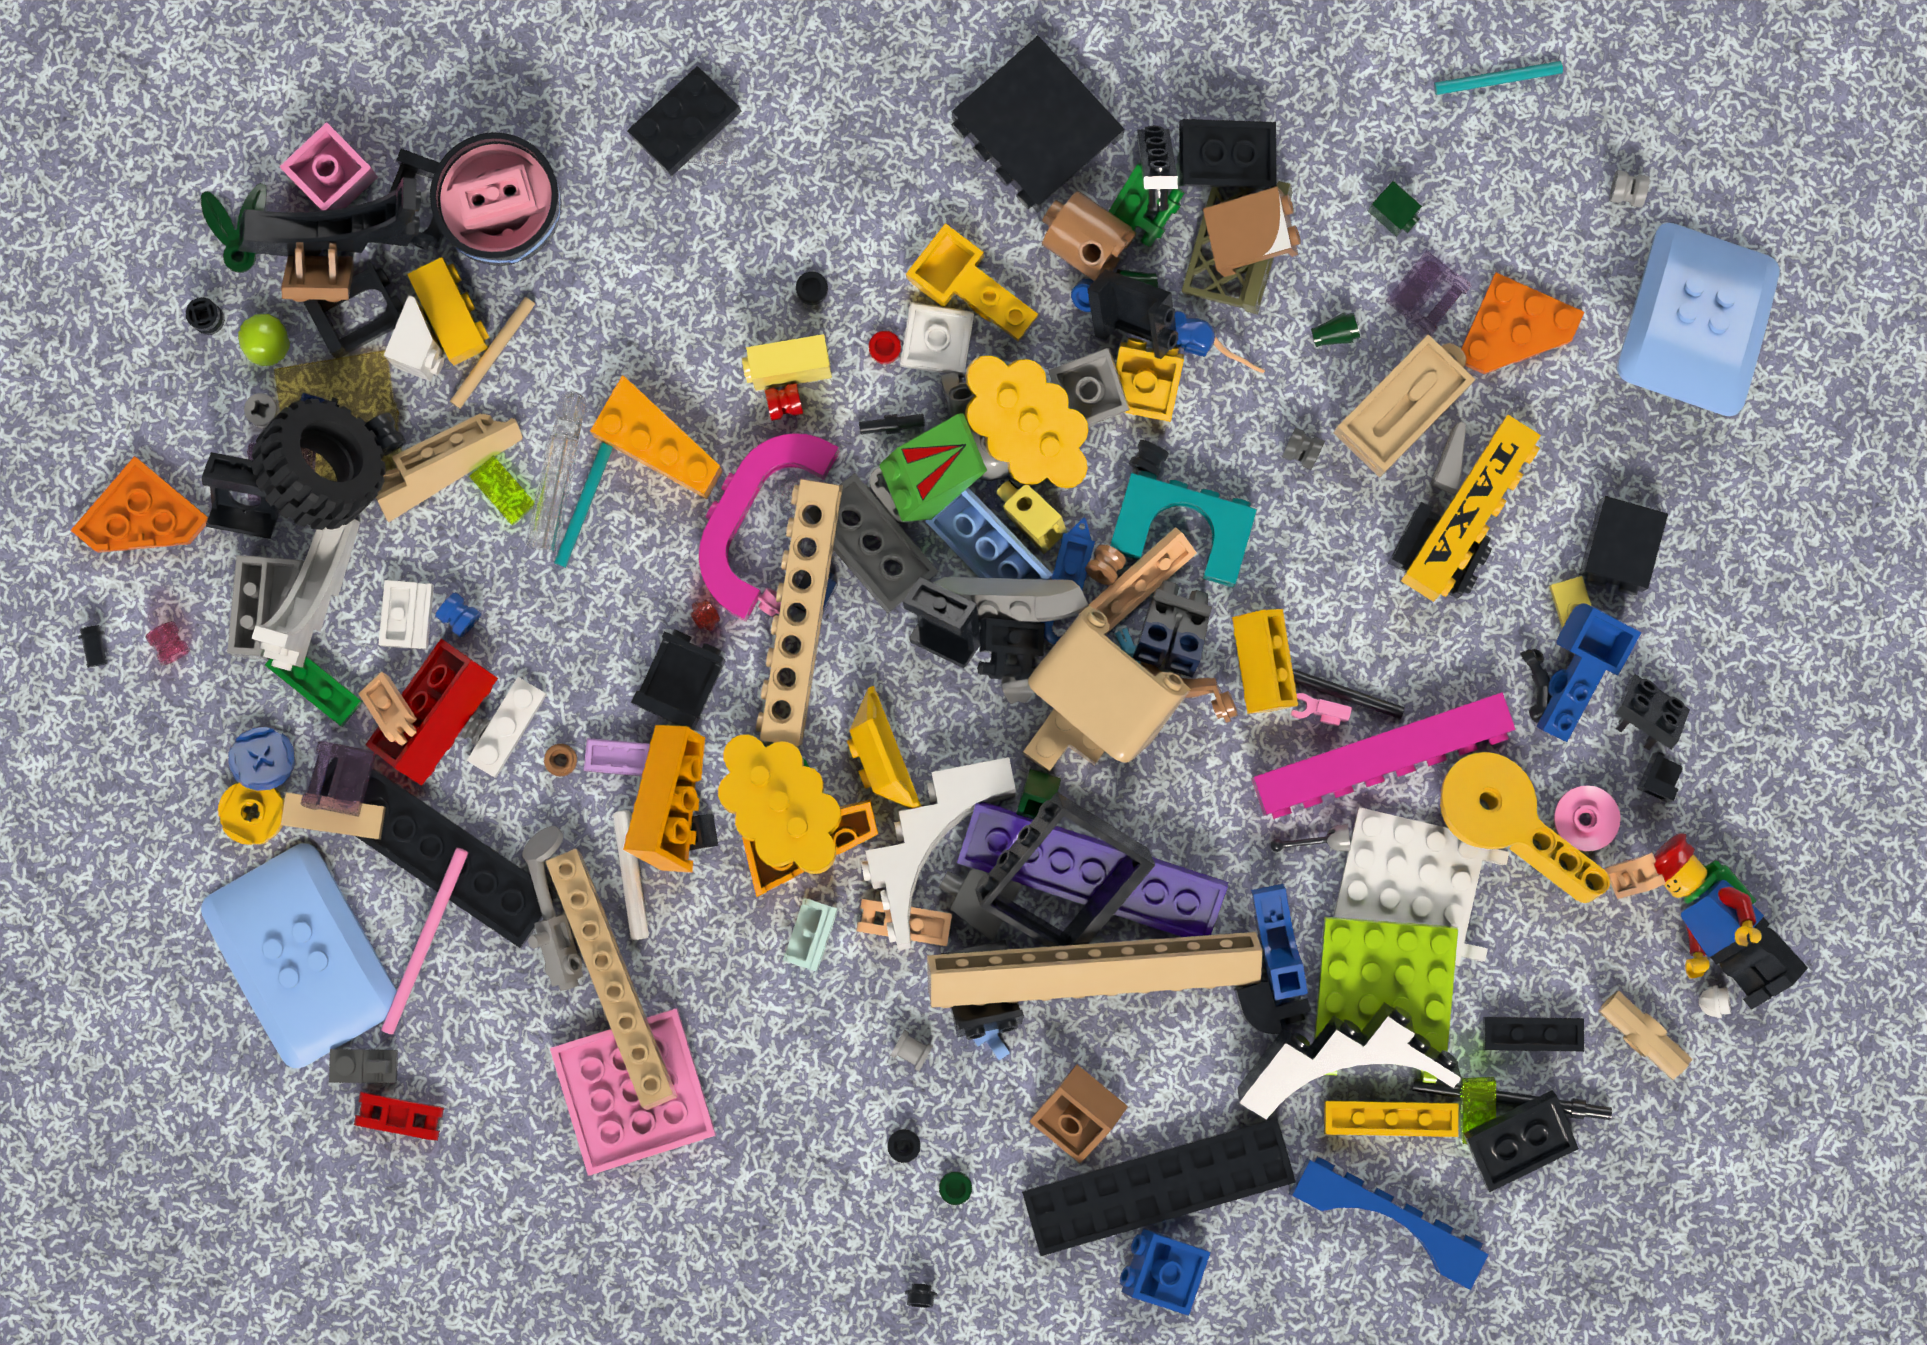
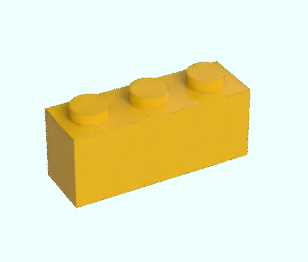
M443 257L407 274L453 366L488 349L485 340L490 338L481 320L475 322L471 311L476 308L468 292L461 293L457 283L462 281L453 263L447 265Z
M1283 609L1259 610L1232 617L1247 714L1267 713L1298 706Z

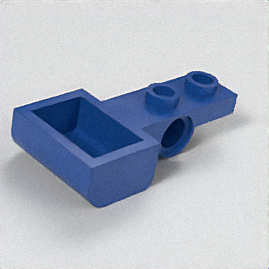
M1582 603L1576 606L1569 615L1556 641L1557 645L1575 655L1567 669H1560L1552 676L1548 686V691L1552 698L1536 727L1568 742L1605 671L1607 670L1617 676L1620 674L1642 632L1588 604Z

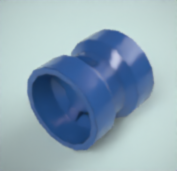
M455 592L443 602L437 610L435 617L442 623L450 622L452 631L461 638L478 622L482 613L475 607L464 605V598Z

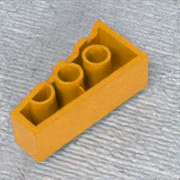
M621 376L590 430L592 435L699 496L708 499L723 472L720 465L625 376Z
M655 725L623 848L626 852L662 871L693 872V861L688 860L690 844L695 845L696 831H691L693 811H698L700 798L697 797L695 785L702 777L705 737L687 726Z
M871 799L840 806V824L830 834L836 846V855L878 835ZM742 837L756 897L804 872L794 861L780 867L766 864L760 859L756 851L755 841Z

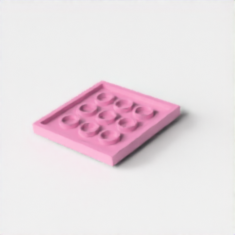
M678 1008L647 1017L678 1096L649 1110L641 1107L611 1029L550 1048L588 1176L716 1136Z

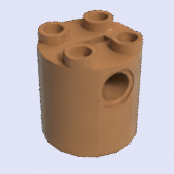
M1079 191L1075 192L1065 205L1055 200L1042 219V222L1050 227L1044 236L1042 246L1093 281L1105 269L1110 271L1115 269L1120 261L1118 256L1124 248L1127 249L1137 234L1131 229V226Z

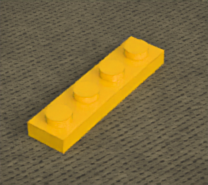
M1324 1100V1134L1458 1137L1459 1104Z

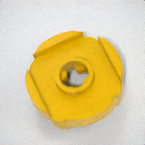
M236 783L230 786L222 795L218 805V817H220L225 834L232 840L246 845L265 844L274 838L283 827L281 820L285 800L276 788L256 791ZM256 803L259 806L260 816L253 818L250 822L247 820L248 814L244 812L246 806L252 807Z

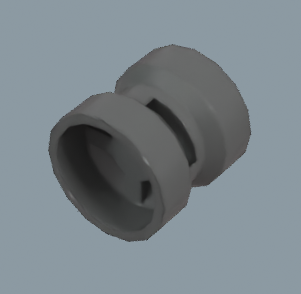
M1295 427L1282 457L1290 461L1294 459L1300 461L1303 467L1312 470L1325 441L1318 437L1310 438L1306 436L1303 430Z

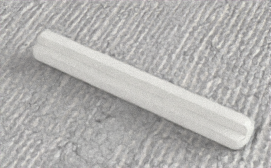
M629 810L615 812L613 818L630 937L632 940L648 938L649 932L638 858L623 850L632 813Z

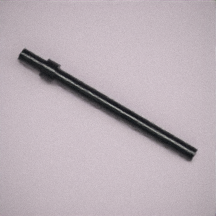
M1418 1078L1413 1079L1412 1091L1516 1107L1539 1097L1458 1084L1453 1088L1444 1082L1425 1083L1422 1082V1079ZM1572 1098L1571 1101L1559 1100L1564 1114H1569V1118L1583 1120L1584 1117L1611 1120L1612 1107L1586 1104V1100Z

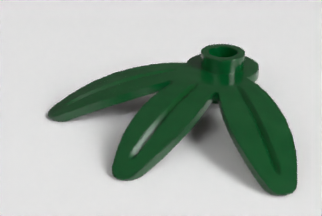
M263 183L257 184L246 197L239 213L236 230L228 212L220 201L208 191L201 195V207L204 218L214 235L226 246L223 252L224 263L227 268L236 273H244L250 270L255 264L256 254H260L243 252L244 257L241 261L236 262L234 260L235 252L239 251V220L244 210L265 211L267 189Z

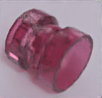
M174 621L154 628L145 636L149 645L155 647L158 652L156 657L162 666L171 664L190 652L186 641L180 639L178 635L179 629Z

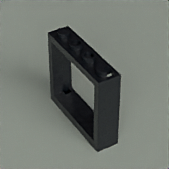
M1056 792L1050 800L1042 804L1034 820L1021 829L1017 840L1009 850L1001 853L997 864L989 874L981 877L975 891L980 907L1047 947L1089 944L1155 867V862L1149 848ZM1065 816L1125 853L1127 857L1065 930L1061 931L1001 895L1000 892Z

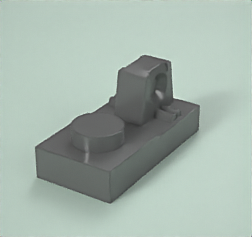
M330 1049L329 1083H397L398 1050Z

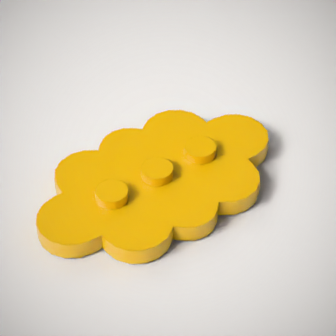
M990 355L979 356L972 360L967 367L965 377L967 386L975 396L967 404L965 418L973 432L985 436V446L989 455L996 460L1007 462L1008 471L1011 476L1022 484H1038L1045 478L1055 486L1065 489L1073 488L1080 484L1086 477L1088 469L1087 460L1079 449L1087 438L1088 423L1084 415L1079 411L1068 408L1069 402L1066 391L1057 384L1046 383V374L1043 368L1032 360L1019 359L1008 366L998 357Z
M739 735L732 738L726 744L723 752V760L730 773L721 780L718 787V797L722 806L729 813L736 815L735 826L739 834L744 839L755 841V848L760 859L770 866L780 867L794 861L800 869L810 874H820L827 871L833 865L836 858V846L830 834L840 824L841 810L837 801L831 795L823 793L824 782L820 773L813 768L804 766V760L799 749L791 743L785 741L775 742L765 747L758 738L751 735Z

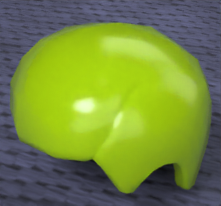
M270 314L253 315L241 324L238 331L239 345L245 357L259 366L275 365L284 359L290 348V341L285 326L278 318Z

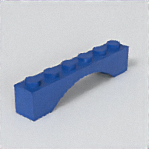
M1318 1156L1315 1162L1308 1158L1306 1159L1296 1178V1183L1293 1184L1289 1192L1290 1195L1320 1211L1336 1208H1359L1375 1211L1394 1219L1406 1227L1419 1240L1430 1256L1436 1272L1469 1290L1472 1289L1489 1255L1481 1250L1483 1243L1466 1234L1463 1240L1451 1234L1454 1229L1453 1227L1435 1219L1433 1224L1421 1219L1424 1212L1407 1203L1402 1209L1392 1203L1394 1196L1377 1187L1374 1193L1362 1187L1365 1182L1364 1180L1349 1172L1344 1177L1332 1172L1335 1165Z

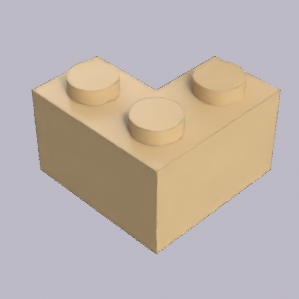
M1053 709L1023 751V755L1050 773L1067 747L1094 766L1105 751Z

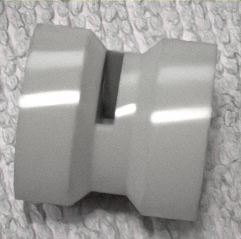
M1616 170L1611 185L1609 201L1615 203L1626 201L1631 206L1642 208L1647 197L1650 177L1641 174L1634 177L1630 176L1627 171Z

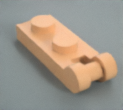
M1652 852L1604 869L1608 873L1610 884L1617 899L1647 892L1666 884L1663 875H1658L1653 864L1656 860Z
M861 899L860 909H863L861 922L857 923L856 931L889 937L886 923L892 922L890 909L884 910L882 902ZM911 907L909 921L911 941L947 946L952 914ZM876 911L885 913L883 926L874 924Z

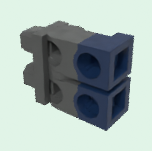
M1164 580L1160 588L1155 590L1132 658L1161 667L1173 635L1172 645L1164 669L1192 678L1201 660L1212 606L1208 605V593L1195 590L1191 592L1189 599L1177 595L1179 586L1176 583Z

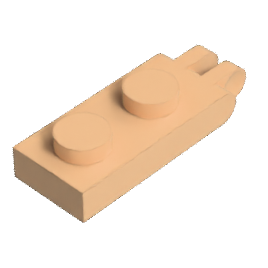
M380 672L358 694L385 737L391 742L396 740L403 746L407 742L403 732L405 731L411 737L417 733L413 726L417 719L391 678L385 673Z

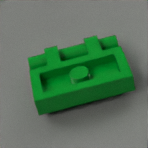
M1138 163L1109 209V212L1131 226L1133 231L1138 226L1146 232L1140 241L1144 245L1152 247L1155 240L1161 238L1166 230L1164 226L1172 213L1176 214L1181 206L1179 202L1185 192L1179 187L1172 189L1168 195L1169 208L1165 211L1159 210L1155 218L1150 220L1145 216L1148 211L1149 189H1144L1141 165Z

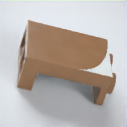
M1278 187L1203 208L1216 270L1224 277L1237 274L1236 268L1287 253L1292 257L1298 255L1296 245L1301 244V239L1296 225L1292 226L1290 214L1294 213L1293 204L1290 196L1284 195Z

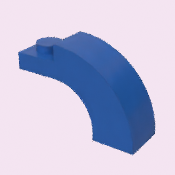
M1284 884L1251 890L1262 956L1275 1000L1308 994L1303 962L1294 937Z

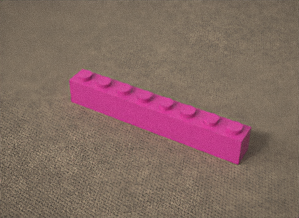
M1502 692L1251 778L1263 815L1272 813L1273 819L1291 814L1290 807L1303 803L1304 809L1323 803L1321 796L1334 792L1335 798L1354 792L1353 785L1365 782L1366 787L1385 782L1383 776L1385 774L1396 771L1397 777L1416 771L1415 764L1427 761L1429 767L1446 761L1445 754L1457 750L1459 756L1476 751L1478 750L1476 744L1489 740L1490 745L1508 740L1507 733L1516 729Z

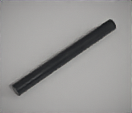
M1293 669L1294 682L1296 684L1401 719L1405 709L1403 706Z

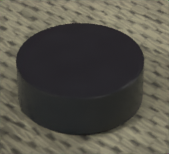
M814 271L806 272L796 282V293L803 303L817 305L826 298L828 284L820 273Z

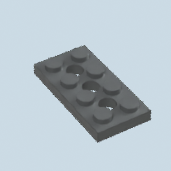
M854 473L840 484L843 485L833 550L886 613L889 614L903 602L919 577L930 581L939 571ZM813 505L805 512V517L811 524H816L820 521L822 512L818 506ZM846 511L856 513L859 523L855 526L846 525L842 521V513ZM866 536L876 537L879 540L880 548L876 551L867 550L863 545V538ZM889 560L896 561L901 567V573L896 576L887 574L884 570V563Z

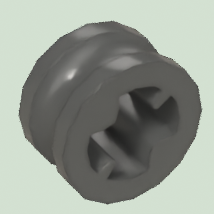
M475 712L465 725L461 737L464 739L470 738L472 740L471 743L476 746L490 720L487 718L482 720L480 714Z

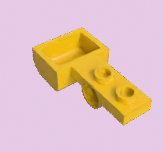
M945 223L907 271L906 278L941 307H945L956 294L967 302L974 312L985 320L993 322L1019 342L1037 319L1038 313L977 268L984 258V252Z

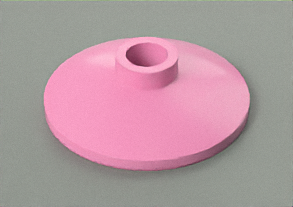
M1580 786L1573 788L1561 797L1555 808L1554 824L1558 835L1579 851L1589 852L1604 848L1612 842L1620 827L1621 818L1617 803L1610 794L1598 787ZM1582 813H1587L1590 816L1591 821L1588 825L1580 823L1579 818Z

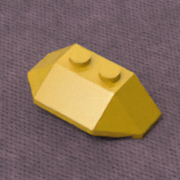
M874 686L869 687L849 730L852 738L846 740L853 759L856 757L861 759L864 769L858 772L865 789L872 787L874 794L908 809L922 807Z

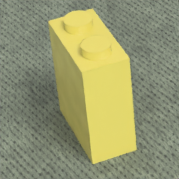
M824 334L746 347L748 357L742 358L747 383L753 382L756 391L782 387L791 383L800 384L832 378Z

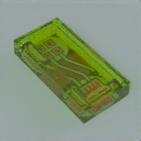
M494 455L469 476L512 526L537 505Z

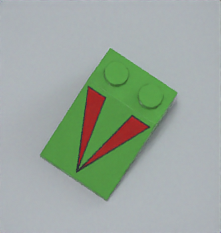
M963 413L951 417L896 448L879 464L902 521L932 520L987 471Z

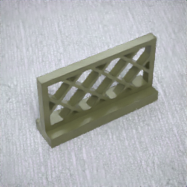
M1278 181L1277 187L1284 195H1289L1291 198L1293 194L1291 184ZM1211 187L1206 208L1214 206L1216 198H1218L1220 203L1247 196L1258 188H1238L1240 190L1239 193L1224 201L1219 193L1220 187ZM1203 215L1182 287V293L1243 308L1246 312L1258 315L1274 257L1245 265L1238 270L1236 268L1237 274L1217 281L1210 269L1215 264L1214 258L1206 262L1201 254L1203 245L1210 242L1209 235L1205 237L1207 225ZM1200 258L1203 264L1197 267L1198 260ZM1205 269L1214 282L1203 290L1191 287L1194 276ZM1247 271L1245 280H1243L1241 274ZM1237 277L1243 286L1240 297L1226 296L1221 286ZM1217 288L1220 294L1211 291Z

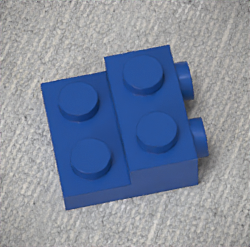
M1143 1228L1141 1235L1137 1234L1131 1244V1252L1134 1254L1130 1267L1126 1266L1121 1272L1120 1284L1123 1286L1121 1292L1132 1298L1189 1316L1211 1252Z

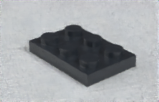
M696 66L633 124L627 132L672 177L742 111L737 103L704 71Z
M1180 120L1179 186L1266 189L1277 187L1276 122Z
M1553 1090L1463 1133L1484 1185L1489 1192L1579 1149L1559 1099Z

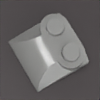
M1110 348L1048 370L1052 383L1061 386L1066 391L1069 402L1068 408L1077 410L1084 415L1088 428L1098 422L1130 410Z

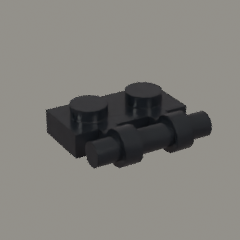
M993 618L981 619L979 652L991 653L990 662L980 661L978 663V674L988 675L991 679H1002L1003 677H1014L1015 680L1029 679L1037 667L1032 666V657L1044 656L1045 623ZM1006 654L1017 655V663L1006 664Z

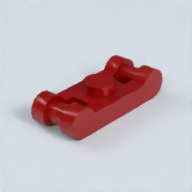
M360 1092L358 1102L361 1103L359 1115H355V1126L438 1141L440 1130H437L439 1118L443 1117L444 1107ZM374 1105L382 1107L380 1119L372 1117ZM417 1114L426 1115L424 1127L414 1126Z

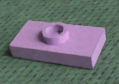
M587 738L584 771L642 776L650 744Z

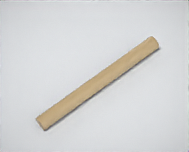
M524 297L450 400L452 404L461 409L535 306L533 301Z

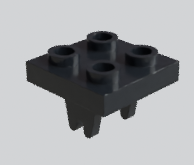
M1634 674L1627 683L1615 713L1621 717L1616 730L1622 732L1631 723L1649 735L1646 739L1647 742L1643 746L1645 749L1650 750L1659 741L1672 750L1680 739L1690 709L1680 699L1670 697L1659 690L1652 681L1642 679Z

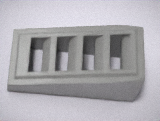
M1457 422L1453 426L1430 482L1431 486L1453 495L1458 492L1461 480L1466 424L1463 422Z

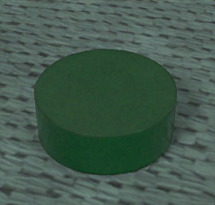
M952 1171L945 1174L941 1179L939 1193L948 1204L960 1205L971 1196L972 1183L966 1174L960 1171Z

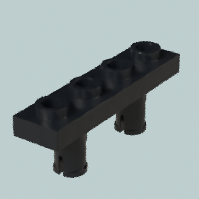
M1152 125L1145 127V129H1137V145L1144 189H1149L1147 208L1151 211H1157V199L1159 198L1160 211H1165L1169 208L1168 189H1177L1178 176L1170 130Z

